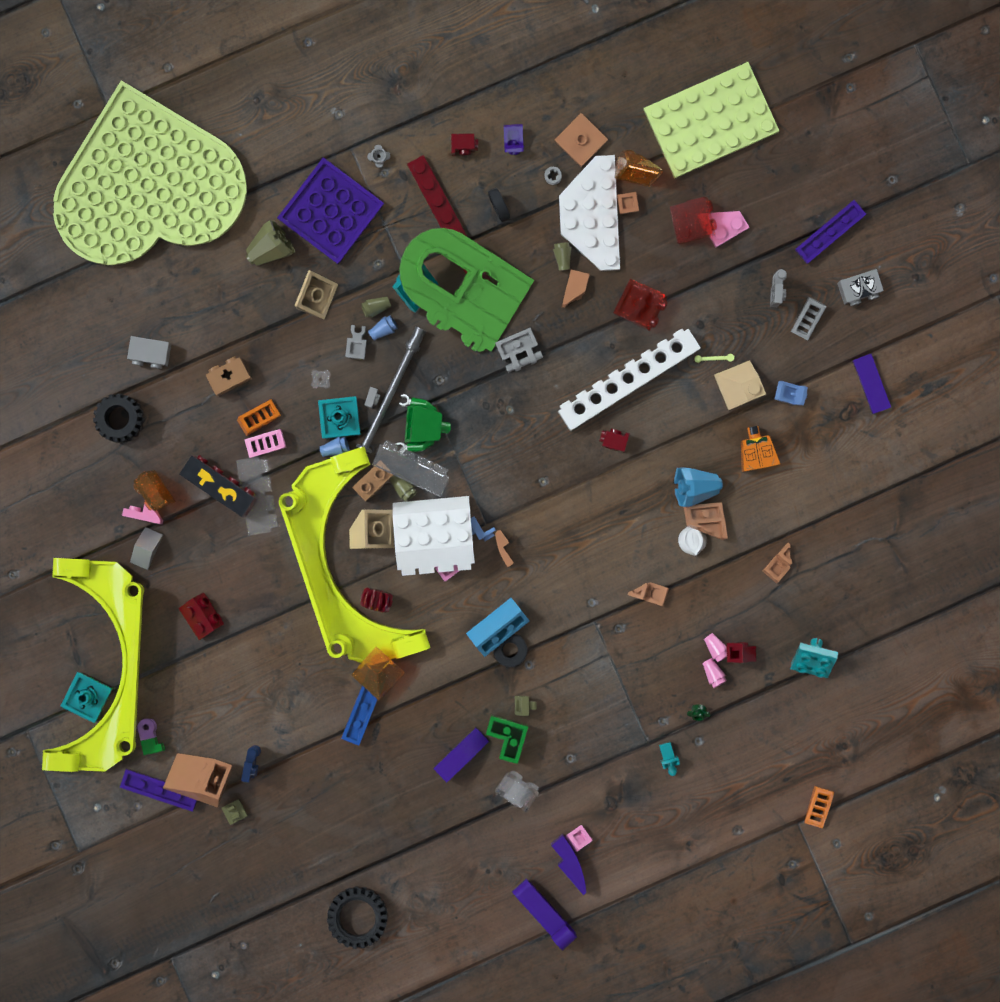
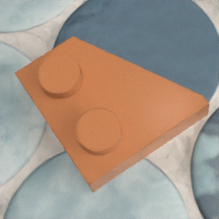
M722 502L684 507L688 527L721 540L728 539Z

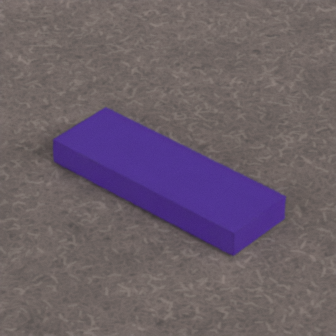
M872 354L853 360L872 414L891 408Z

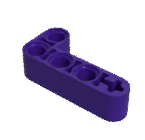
M527 878L512 891L515 897L551 935L552 940L562 951L577 938L576 932Z

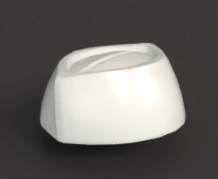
M687 526L679 534L678 543L685 553L696 556L706 547L707 537L705 533Z

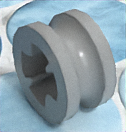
M554 166L547 168L544 174L546 182L550 185L558 184L562 178L560 169ZM551 171L558 173L556 180L552 181V178H548Z

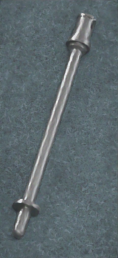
M415 326L409 342L407 341L405 344L407 351L362 445L357 444L356 447H365L366 452L372 453L369 446L413 354L420 350L419 346L426 334L425 330L423 331V329Z

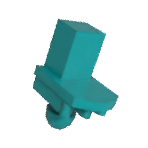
M671 742L659 744L663 760H660L663 769L668 768L669 775L675 776L677 774L675 765H680L679 758L674 756Z

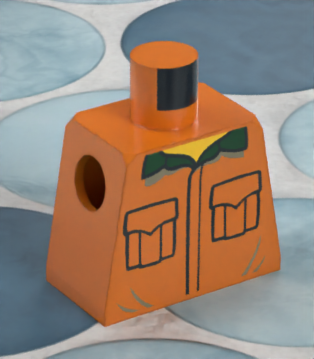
M759 426L747 428L749 439L741 441L742 472L780 465L770 436L761 437Z

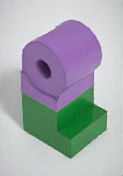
M150 718L143 719L138 724L143 755L165 751L164 743L158 744L155 732L157 724Z

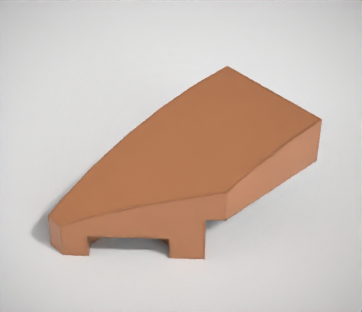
M575 270L570 271L562 307H566L569 303L582 298V295L585 294L589 274Z
M498 530L495 533L497 546L503 561L509 567L514 562L503 548L509 542L502 531Z
M786 543L762 570L775 583L782 579L790 569V565H792L789 543Z
M649 582L628 592V595L664 606L669 588Z

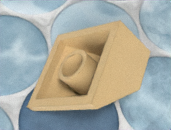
M750 360L714 375L728 410L766 395L761 380Z
M361 510L349 529L350 549L394 548L393 510Z

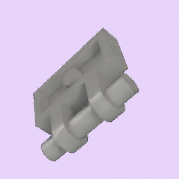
M780 269L773 275L770 307H778L786 299V289H783L782 284L787 277L785 270Z
M531 328L495 343L502 360L511 359L512 363L505 366L508 373L514 370L519 371L521 367L530 363L531 365L535 364L537 360L543 358L541 351L533 354L531 348L538 346ZM526 351L527 357L517 360L515 355Z

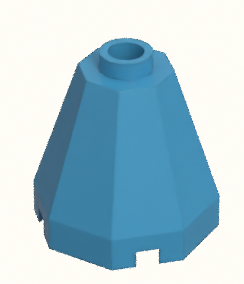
M686 467L676 469L674 484H678V489H675V495L679 506L690 507L719 494L720 489L723 487L722 479L717 474Z

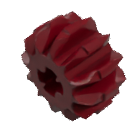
M367 587L364 588L361 594L360 605L370 610L386 613L389 612L392 606L393 596L391 593Z

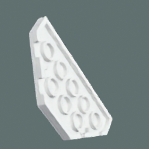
M615 155L595 156L559 195L561 235L600 271L620 270Z

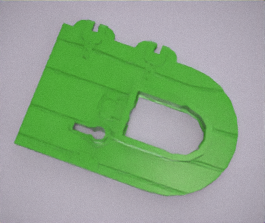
M446 228L430 229L415 237L406 247L399 269L400 281L405 293L417 306L427 311L426 317L429 323L435 325L437 320H439L440 322L437 324L438 329L448 330L452 327L462 333L461 340L465 346L469 347L474 342L471 349L475 352H481L485 349L490 352L496 345L495 343L499 340L534 282L532 278L467 236ZM434 252L441 254L468 271L462 285L456 290L454 295L423 275L422 266L429 254ZM486 272V275L498 281L497 285L488 279H483L482 273Z

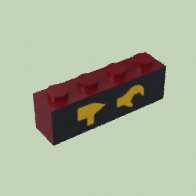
M192 455L179 475L239 516L246 518L258 500L254 496L255 492L247 487L243 489L238 486L239 481L231 476L228 479L222 475L224 473L223 470L215 465L213 468L207 464L208 460L201 455H198V457Z

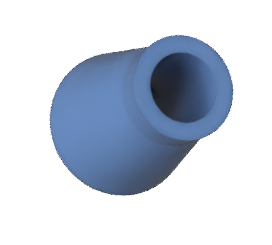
M389 315L388 317L384 316L368 332L375 341L378 338L395 333L398 326L392 316Z
M338 437L320 446L322 457L336 456L350 451L346 437Z

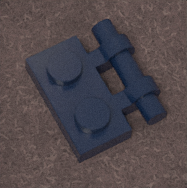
M253 745L247 751L241 779L243 782H250L253 778L257 777L259 765H256V757L261 754V748L258 745Z

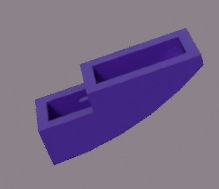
M475 728L433 769L447 783L489 742L488 739Z
M561 834L551 843L553 849L562 858L558 862V866L584 895L586 887L581 865L572 846L565 836Z

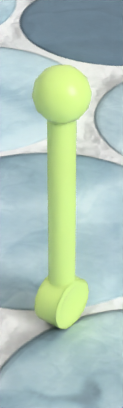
M728 354L727 356L713 357L697 355L694 360L697 363L708 360H727L731 362L734 360V355Z

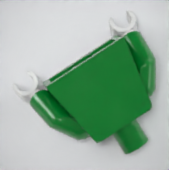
M405 394L401 395L402 398H407L406 403H399L402 407H407L405 443L399 442L396 444L403 446V451H398V454L405 453L407 450L408 452L424 451L433 446L435 440H440L441 433H450L451 424L449 422H442V413L437 412L436 407L429 401L419 398L410 399Z

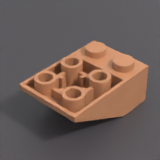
M177 753L163 788L218 807L231 776L232 765L212 758Z

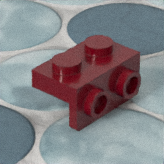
M205 593L193 597L178 608L198 640L203 639L224 625L220 615L216 612Z

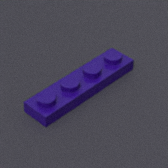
M853 200L798 246L795 251L808 264L862 219L866 213Z
M130 769L125 770L120 788L192 812L197 803L195 799L164 789L166 781Z

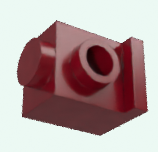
M451 134L452 156H456V152H459V155H471V152L478 151V139H475L474 134Z
M610 429V432L602 430L599 440L603 442L601 447L624 453L630 433L626 432L623 436L619 430Z
M748 642L727 643V662L747 663L756 661V646H748Z

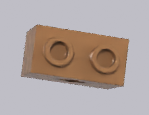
M232 357L225 361V365L221 367L217 365L208 370L209 373L206 374V377L216 396L219 397L252 380L240 357ZM226 371L233 373L230 375V380L223 378L226 376Z
M379 461L352 488L367 502L394 475Z

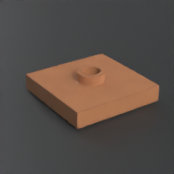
M580 113L554 141L582 167L608 139Z

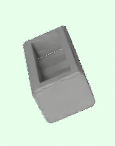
M808 297L791 332L808 340L826 309V305ZM810 304L819 308L818 312L809 308ZM809 312L815 315V318L813 319L805 315V313ZM804 318L811 322V326L802 322V319ZM800 325L808 329V332L806 333L798 329V326Z

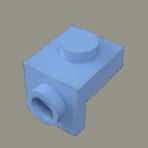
M779 381L775 400L792 405H804L808 387Z
M471 518L472 535L476 534L479 540L484 539V541L495 536L493 534L496 531L494 527L484 533L476 518Z

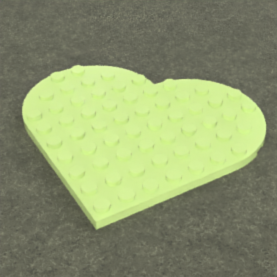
M121 80L61 177L54 194L53 216L56 228L63 241L76 254L93 263L120 265L134 261L146 254L157 243L159 238L177 245L195 246L211 242L224 235L235 224L243 210L246 200L247 182L239 159L224 142Z

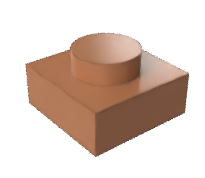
M636 192L617 195L620 215L639 212Z

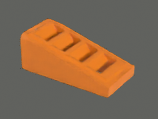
M272 399L239 416L237 421L245 435L248 436L281 415ZM266 407H268L271 413L273 414L271 417L266 411ZM259 411H262L263 415L266 418L265 420L262 419V417L259 414ZM252 415H255L259 422L258 424L255 423ZM246 419L249 420L252 427H248L245 421Z
M814 786L804 823L823 828L835 792ZM818 794L825 795L827 799L825 800L817 796ZM815 802L825 803V806L815 805ZM813 808L822 810L823 813L819 814L812 811ZM811 815L821 818L820 822L810 819Z

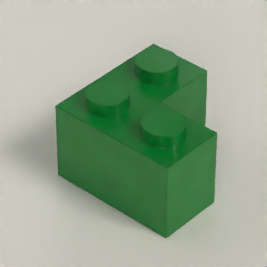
M491 715L486 735L504 740L499 759L518 764L528 725Z

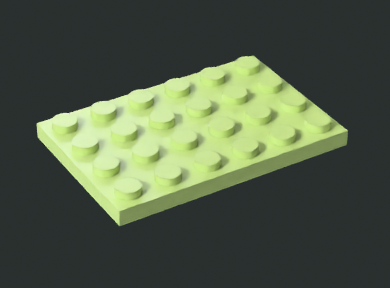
M749 62L643 109L674 179L779 133L777 124Z

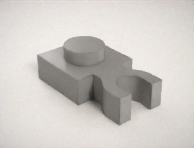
M351 325L353 337L347 338L346 358L365 360L367 340H362V337L366 332V326H362V331L356 333L355 325Z

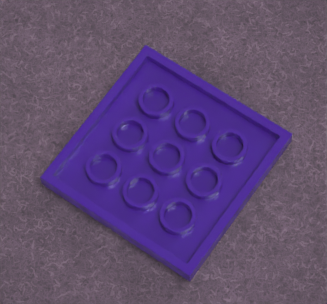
M323 157L277 219L339 265L384 206V203Z

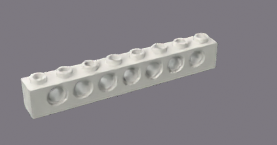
M678 330L673 334L674 338L670 341L664 339L657 344L658 348L654 351L649 349L642 353L640 360L636 362L634 359L624 365L626 368L621 372L617 369L609 374L610 379L605 382L602 380L592 385L594 389L586 392L584 390L576 395L577 399L572 403L568 400L560 405L561 410L558 413L568 429L572 431L697 352L700 346L690 330ZM672 344H680L682 347L681 352H673ZM658 353L664 354L665 362L658 363L655 355ZM642 363L647 364L649 372H640L639 365ZM631 374L633 382L630 384L625 383L623 375ZM607 385H616L617 392L615 394L608 393ZM598 394L601 397V402L593 404L590 400L591 395ZM577 404L585 407L583 414L575 413L574 407Z

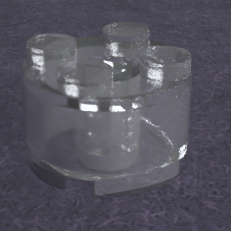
M515 771L506 772L494 792L498 794L502 792L500 794L502 798L517 808L518 806L520 808L524 807L522 811L527 813L539 794V787L532 782L527 781L525 783L522 781L523 776Z

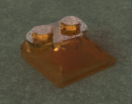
M155 470L144 471L134 479L135 484L133 487L145 499L144 504L148 510L156 512L162 507L176 502Z

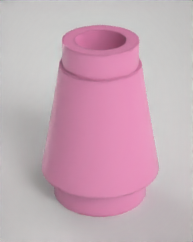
M713 633L704 639L713 660L715 659L717 662H720L727 657V646Z
M713 658L702 663L709 685L712 684L713 688L727 681L725 673Z

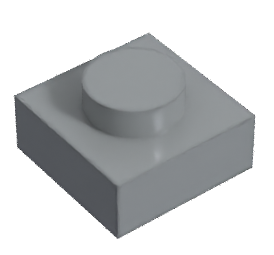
M370 387L364 404L366 407L373 409L374 405H378L381 396L378 394V389Z

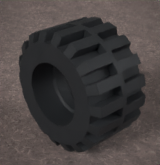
M122 394L108 395L109 397L101 399L102 402L96 405L98 408L93 413L95 415L93 422L96 424L95 428L100 432L99 434L107 440L116 443H126L125 441H131L133 437H137L139 435L138 432L143 429L142 424L145 423V418H143L144 411L141 410L140 404L133 398ZM123 407L129 413V422L123 429L116 430L111 427L109 416L115 408Z

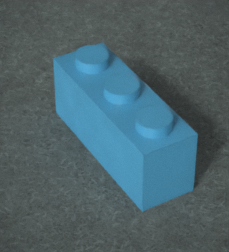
M510 598L466 634L485 657L527 624L529 619L514 600Z

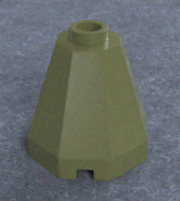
M269 220L262 226L246 249V258L252 265L260 266L289 257L295 253V249L291 240H287L284 236L286 235L285 231L274 220Z

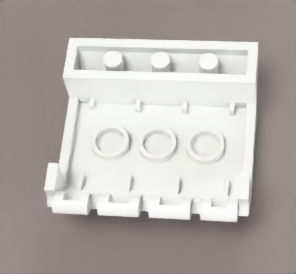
M469 496L393 503L397 570L402 571V576L416 575L415 569L419 568V574L435 573L434 567H438V572L454 571V565H457L458 571L471 570V564L475 563Z

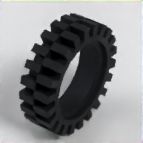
M358 886L341 891L333 899L327 913L328 928L332 932L333 938H336L338 943H343L345 947H353L352 949L359 947L362 949L368 945H373L375 941L377 942L384 933L388 920L387 908L380 896L375 894L373 890H368L366 887L358 888ZM362 900L368 903L374 910L375 924L369 932L363 935L348 933L341 925V909L350 901Z

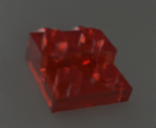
M704 196L670 206L678 244L716 235L717 224L711 215L713 205L707 197Z
M630 279L613 313L632 322L634 325L650 331L651 328L657 326L659 322L657 316L660 310H665L667 297L660 291Z

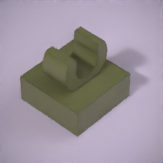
M515 696V715L529 716V710L537 709V702L529 701V696Z
M240 799L222 807L230 825L248 816Z

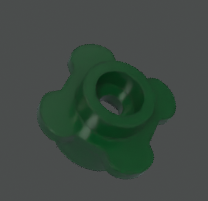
M700 704L693 705L691 711L687 712V715L695 721H703L704 718L710 717L707 708Z

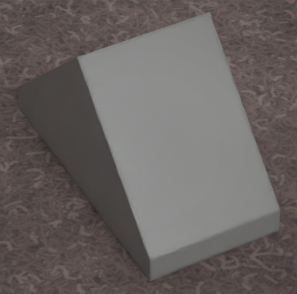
M145 527L134 545L130 562L148 570L163 534Z

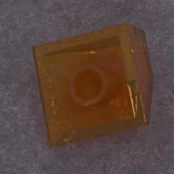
M623 150L617 157L614 178L650 187L663 174V169L641 154H637L632 150Z
M376 646L351 676L380 701L405 672Z

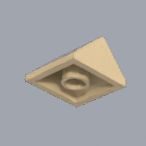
M309 270L295 307L298 310L325 319L338 284Z

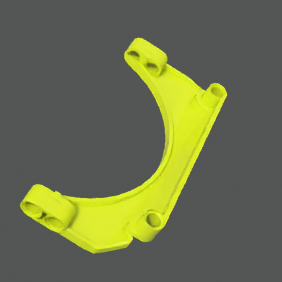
M360 447L305 467L291 485L294 491L281 495L279 506L329 655L333 658H339L348 654L349 660L372 666L394 658L398 659L415 654L431 647L425 629L410 630L389 627L359 612L340 592L329 570L325 551L327 520L333 503L344 486L356 474L370 465L365 447ZM287 496L293 499L291 507L286 504ZM334 644L341 645V653H337L334 650Z
M53 558L52 577L65 580L80 587L96 599L108 613L121 643L123 668L116 697L102 720L79 739L67 745L43 750L42 770L68 772L79 770L107 771L120 762L123 756L134 752L136 748L144 588L140 583L132 582L133 576L118 562ZM133 585L139 591L135 597L130 594V588ZM123 741L129 742V751H124L122 749L121 745Z

